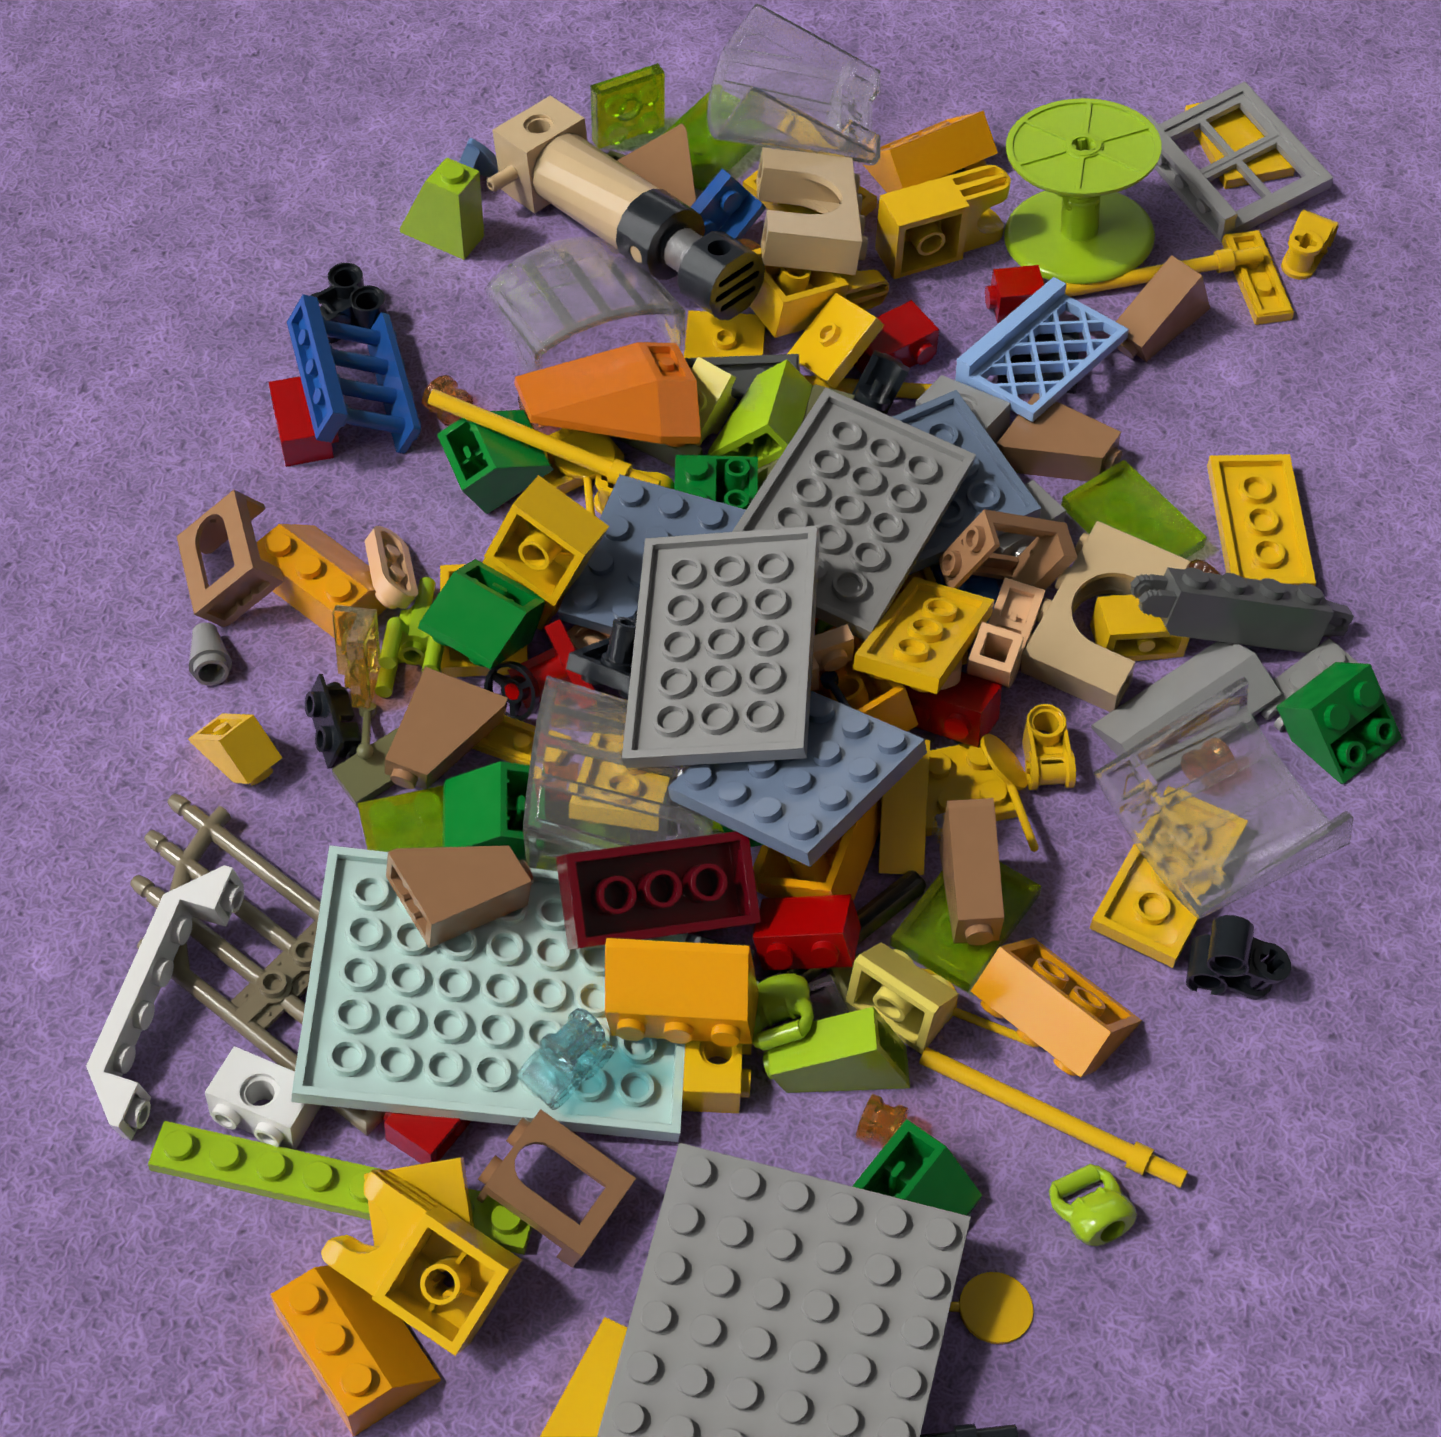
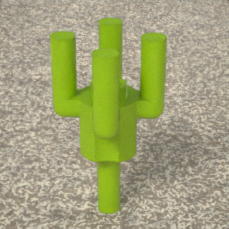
M423 577L419 580L418 595L414 605L409 609L401 610L399 617H392L387 622L379 657L380 669L375 687V693L380 697L387 698L392 695L398 664L402 662L410 665H420L422 672L425 667L441 672L444 645L435 642L432 636L418 629L419 623L431 606L436 582L430 577Z

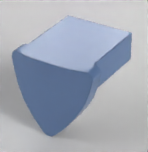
M469 138L459 163L478 170L482 176L491 177L498 173L497 159L494 153L480 142Z

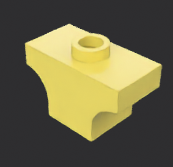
M697 357L691 371L697 380L701 440L700 444L696 445L700 447L707 436L712 433L718 434L737 399L731 395L736 377L707 360Z

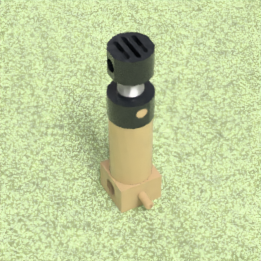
M551 95L492 130L498 173L487 179V186L491 191L503 190L534 214L550 204L554 205L619 250V253L657 280H669L678 276L677 283L680 292L719 320H730L746 310L758 295L765 273L763 259L758 254L723 231H711L704 236L705 225L702 216L664 189L657 188L588 142L585 118Z

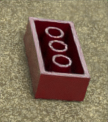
M736 831L569 853L556 857L568 949L605 945L606 938L642 940L761 923L749 837Z

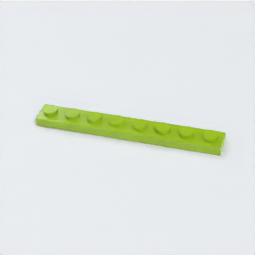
M168 1121L163 1122L148 1161L150 1171L370 1220L368 1200L364 1195V1174L370 1173L371 1170L379 1169L285 1147H275L267 1143ZM469 1189L474 1228L508 1251L525 1255L533 1227L489 1195L481 1203L477 1200L481 1191Z

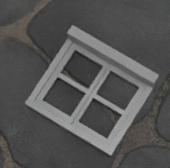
M1245 81L1160 124L1151 115L1146 116L1157 129L1162 142L1161 155L1154 169L1220 242H1222L1223 235L1245 232L1332 186L1333 177ZM1239 108L1265 137L1234 152L1209 123ZM1198 128L1225 156L1200 170L1174 142V140ZM1276 148L1302 178L1271 193L1246 163ZM1233 169H1236L1261 197V199L1238 211H1235L1210 183V181Z

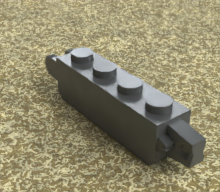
M1167 567L1164 576L1141 574L1140 576L1136 575V578L1130 582V591L1136 599H1139L1138 606L1140 610L1148 616L1152 614V616L1160 617L1169 634L1174 636L1307 653L1318 647L1322 637L1344 636L1354 617L1348 606L1326 600L1319 588L1306 583L1292 585L1280 583L1270 578L1256 580L1242 578L1234 573L1220 575L1206 573L1192 567L1186 569Z

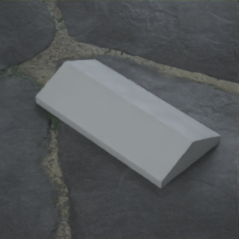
M1217 641L1092 724L1091 728L1148 788L1279 700L1282 693L1254 652L1240 644Z

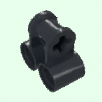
M340 263L333 266L328 272L329 287L321 292L310 295L318 298V302L321 304V314L325 317V320L371 329L381 312L387 314L383 291L375 286H364L362 270L352 263ZM328 337L329 344L341 340L337 338Z
M1236 915L1219 916L1212 922L1211 935L1197 936L1191 942L1186 985L1190 990L1196 992L1197 988L1211 990V995H1220L1228 989L1256 1000L1263 998L1269 993L1273 984L1280 983L1289 976L1291 961L1288 954L1278 945L1254 938V925L1249 920Z

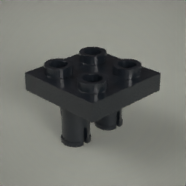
M635 611L634 619L626 617L613 619L609 638L570 652L566 669L580 674L581 679L589 684L607 685L617 689L620 696L628 699L637 611Z

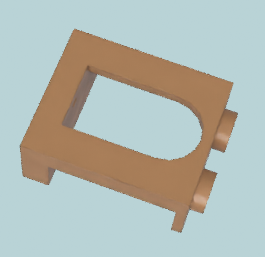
M234 489L176 536L194 615L221 627L229 626L284 582L280 568L260 559L251 523L255 517L265 510V505ZM229 540L235 566L209 586L201 552L211 554Z
M984 509L939 558V564L946 586L959 589L971 575L1002 580L1008 578L1046 590L1078 557L1067 523ZM996 531L1036 537L1018 557L993 553L1000 546Z
M540 1109L531 1122L523 1117L509 1135L506 1142L513 1147L504 1160L495 1155L484 1169L478 1180L485 1184V1186L478 1195L477 1200L483 1203L488 1195L562 1248L556 1257L573 1268L636 1178ZM532 1144L545 1145L605 1187L579 1224L525 1186L518 1178L515 1171V1159L524 1147Z

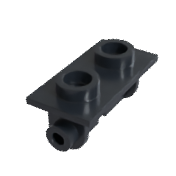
M318 674L312 690L306 694L305 712L313 720L316 729V748L319 752H323L327 769L333 767L337 757H345L347 760L355 755L358 745L361 744L362 736L357 722H342L352 721L355 716L347 689L341 686L339 682H332L326 685L323 674Z

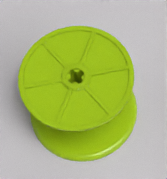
M1090 98L1051 102L1035 108L1022 116L1008 133L1006 139L1007 157L1013 169L1024 180L1045 191L1039 192L1023 201L1009 216L1004 229V242L1010 256L1020 266L1039 265L1042 278L1050 280L1055 277L1064 283L1090 284L1112 280L1123 276L1141 265L1147 259L1154 246V226L1147 212L1138 203L1119 193V191L1130 188L1142 181L1157 165L1161 155L1162 142L1155 126L1145 116L1132 108L1111 101Z

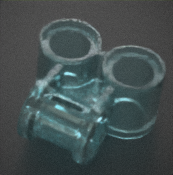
M576 1008L569 1014L567 1023L555 1034L547 1033L540 1040V1048L523 1064L517 1078L549 1108L556 1110L574 1094L584 1079H591L606 1065L612 1057L615 1047L605 1039V1032L599 1021L587 1010Z

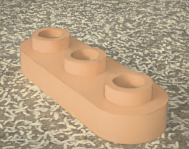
M375 526L365 539L372 583L376 590L375 596L384 606L390 609H396L397 607L406 609L418 595L409 548L393 531L382 526Z

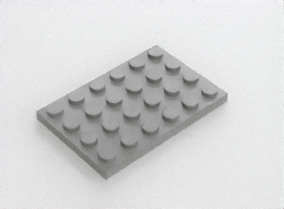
M825 387L732 532L817 526L820 534L815 618L837 628L848 624L852 635L866 640L888 611L972 468L976 454Z
M817 526L645 538L622 760L626 768L807 758L820 534Z

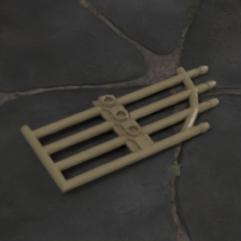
M174 793L169 797L168 805L176 814L183 816L185 821L198 830L191 842L183 851L173 842H168L167 837L155 830H150L144 837L145 842L156 853L160 852V856L175 867L169 891L210 872L198 861L211 842H214L314 920L302 934L295 938L243 898L239 910L234 914L282 951L263 970L200 919L192 917L190 936L249 982L231 1001L190 970L187 941L184 945L179 946L173 960L172 980L275 1063L295 1071L297 1055L266 1030L285 1012L300 1024L303 1022L305 1002L300 997L308 989L321 902L225 829L224 826L231 820V816L222 806H218L209 816L196 805H191V802L184 796ZM141 875L134 876L130 882L134 891L142 898L146 897V901L157 909L163 894L166 892L159 887H155L152 881ZM143 938L137 944L138 949L142 943ZM330 1106L366 1136L383 1121L386 1113Z

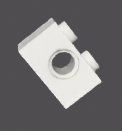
M235 1046L205 1091L210 1116L219 1125L231 1130L238 1127L254 1134L262 1143L271 1144L275 1147L280 1145L296 1150L321 1105L291 1102L295 1071ZM259 1100H270L269 1103L262 1106L253 1105Z

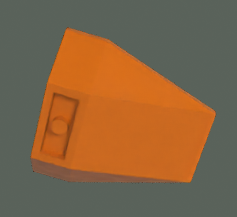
M636 342L515 376L514 385L530 423L666 444L671 447H682L685 444H700L701 430L697 380L677 343Z

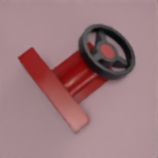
M560 619L544 626L553 648L522 663L515 661L502 662L488 672L485 678L484 689L493 692V680L501 686L502 696L508 698L507 702L510 706V713L506 712L505 716L522 721L536 711L539 702L572 686L582 705L598 698L592 684L583 681L580 674L566 669L569 653L575 651ZM508 667L510 668L507 670L510 677L497 673L500 668ZM523 701L525 708L529 709L524 715H518Z

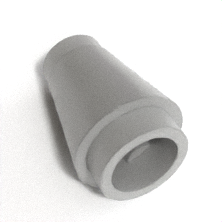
M200 623L192 630L189 672L203 685L220 684L228 677L232 668V660L218 633L217 627L211 623Z

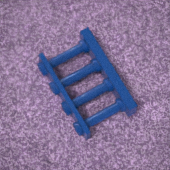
M302 294L287 320V326L316 440L331 443L340 427L348 424L391 432L396 452L405 454L413 441L417 440L420 435L421 419L417 415L413 401V391L408 383L405 362L401 358L397 334L393 329L390 315L381 312L371 329L325 320V317L321 314L318 298ZM328 337L367 344L370 356L333 349L332 345L329 344ZM335 366L375 373L378 385L340 378ZM343 395L382 402L386 415L348 408V405L344 402Z

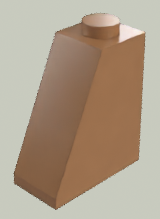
M683 123L618 160V162L657 188L664 189L689 207L697 200L687 130Z
M1171 255L1116 320L1117 323L1129 329L1128 338L1117 347L1118 350L1131 359L1137 355L1147 362L1210 309L1203 276Z
M1034 393L1028 404L1033 405L1040 399L1039 393ZM1057 401L1033 422L1018 415L997 442V447L1016 473L1098 483L1106 470L1111 473L1115 470L1122 456V450L1118 449L1121 431Z
M425 667L385 758V774L390 776L392 782L401 787L414 789L417 786L427 790L503 721L508 698Z
M993 798L947 801L939 853L953 943H968L980 946L991 941H999L1004 921L994 800Z
M510 846L396 848L389 851L387 857L386 877L429 948L527 906L531 885L534 882L528 864L523 859L518 860Z

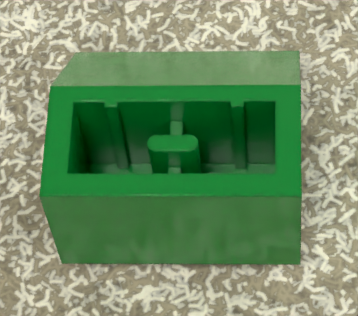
M524 410L490 411L534 429ZM460 418L437 434L461 490L486 514L526 489L538 475L544 477L554 470L545 451L463 418Z
M676 455L674 490L747 509L758 490V457Z
M474 559L453 572L421 619L418 629L432 636L435 642L449 646L467 656L473 664L491 670L532 642L546 601L525 586Z
M1335 662L1276 706L1291 741L1340 784L1347 782L1402 739L1371 664Z
M499 761L446 779L443 784L442 847L510 846L517 859H523L529 868H532L545 843L544 768Z
M908 1119L903 1122L852 1186L966 1216L972 1212L982 1198L978 1188L947 1146Z

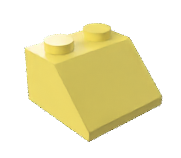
M881 942L859 954L854 961L845 1001L855 1007L856 1011L874 1007L905 1044L923 1054L925 1048L931 1044L953 1015L959 993L954 991L950 983L941 976L930 975L915 965L905 952L898 949L892 950Z

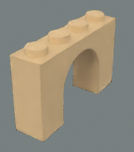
M762 147L756 179L758 200L804 206L822 213L801 214L767 210L761 238V255L764 265L855 275L858 260H865L868 239L866 236H863L865 216L860 215L862 209V194H858L860 174L854 173L853 158Z
M1097 521L1091 533H1083L1075 547L1078 558L1071 567H1068L1058 577L1055 585L1058 591L1053 600L1046 598L1036 619L1039 625L1034 634L1030 633L1022 653L1021 672L1108 712H1112L1119 706L1132 682L1135 661L1097 645L1083 636L1073 621L1072 615L1074 611L1084 601L1097 595H1132L1130 582L1136 578V575L1154 574L1164 576L1167 567L1186 569L1189 568L1190 561Z

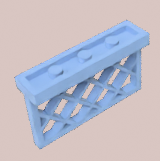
M1053 277L957 358L955 381L1009 402L1010 410L1033 422L1128 338L1129 329L1066 295V283ZM1066 310L1077 316L1079 321H1059L1058 317ZM1104 331L1111 336L1106 339H1091L1090 332ZM1082 332L1084 340L1063 341L1062 333ZM1038 334H1055L1056 341L1035 342L1034 337ZM1066 352H1087L1085 359L1067 360ZM1059 353L1060 360L1039 361L1038 354ZM1031 354L1032 362L1011 363L1010 358L1013 355ZM1063 372L1064 378L1061 380L1043 381L1042 373ZM1035 373L1036 382L1015 383L1014 374ZM994 375H1007L1008 383L993 384L986 379ZM1039 393L1040 399L1033 405H1030L1018 398L1017 394Z

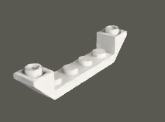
M221 866L163 894L86 1065L109 1124L124 1139L131 1141L137 1129H141L147 1122L151 1109V1096L138 1082L122 1078V1075L126 1074L133 1065L136 1054L135 1045L142 1030H146L152 1022L155 1012L154 1002L161 987H165L171 979L174 957L179 946L184 945L190 936L192 917L226 927L231 914L239 910L244 898V885L232 867Z

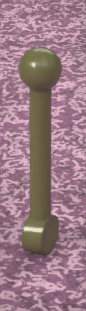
M369 701L362 702L359 705V715L363 717L361 744L358 745L356 752L358 757L364 760L370 759L374 754L373 746L370 744L371 721L372 717L376 716L377 706Z

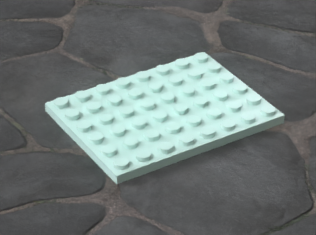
M329 845L291 1102L421 1116L460 1118V1120L517 1125L523 1117L531 1122L541 1109L570 1131L678 1142L681 1130L685 1044L672 1043L666 1039L643 1038L639 1041H629L619 1036L611 1035L605 1015V945L568 949L558 871L530 868L534 882L531 885L527 906L429 948L386 877L388 852ZM688 933L642 940L685 942Z

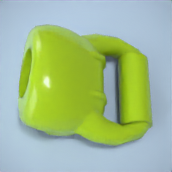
M780 974L757 984L759 997L753 1035L754 1046L766 1051L805 1038L806 1034L810 1031L814 1019L812 1003L810 1001V988L807 980L796 974ZM801 1016V1019L762 1031L767 1026L771 1027L775 1023Z
M1090 1163L1053 1181L1048 1191L1052 1208L1062 1219L1070 1224V1228L1076 1238L1088 1246H1100L1117 1239L1134 1225L1137 1217L1133 1203L1122 1194L1121 1188L1112 1173L1099 1165ZM1098 1181L1104 1184V1188L1098 1187L1096 1191L1076 1198L1071 1204L1062 1200Z

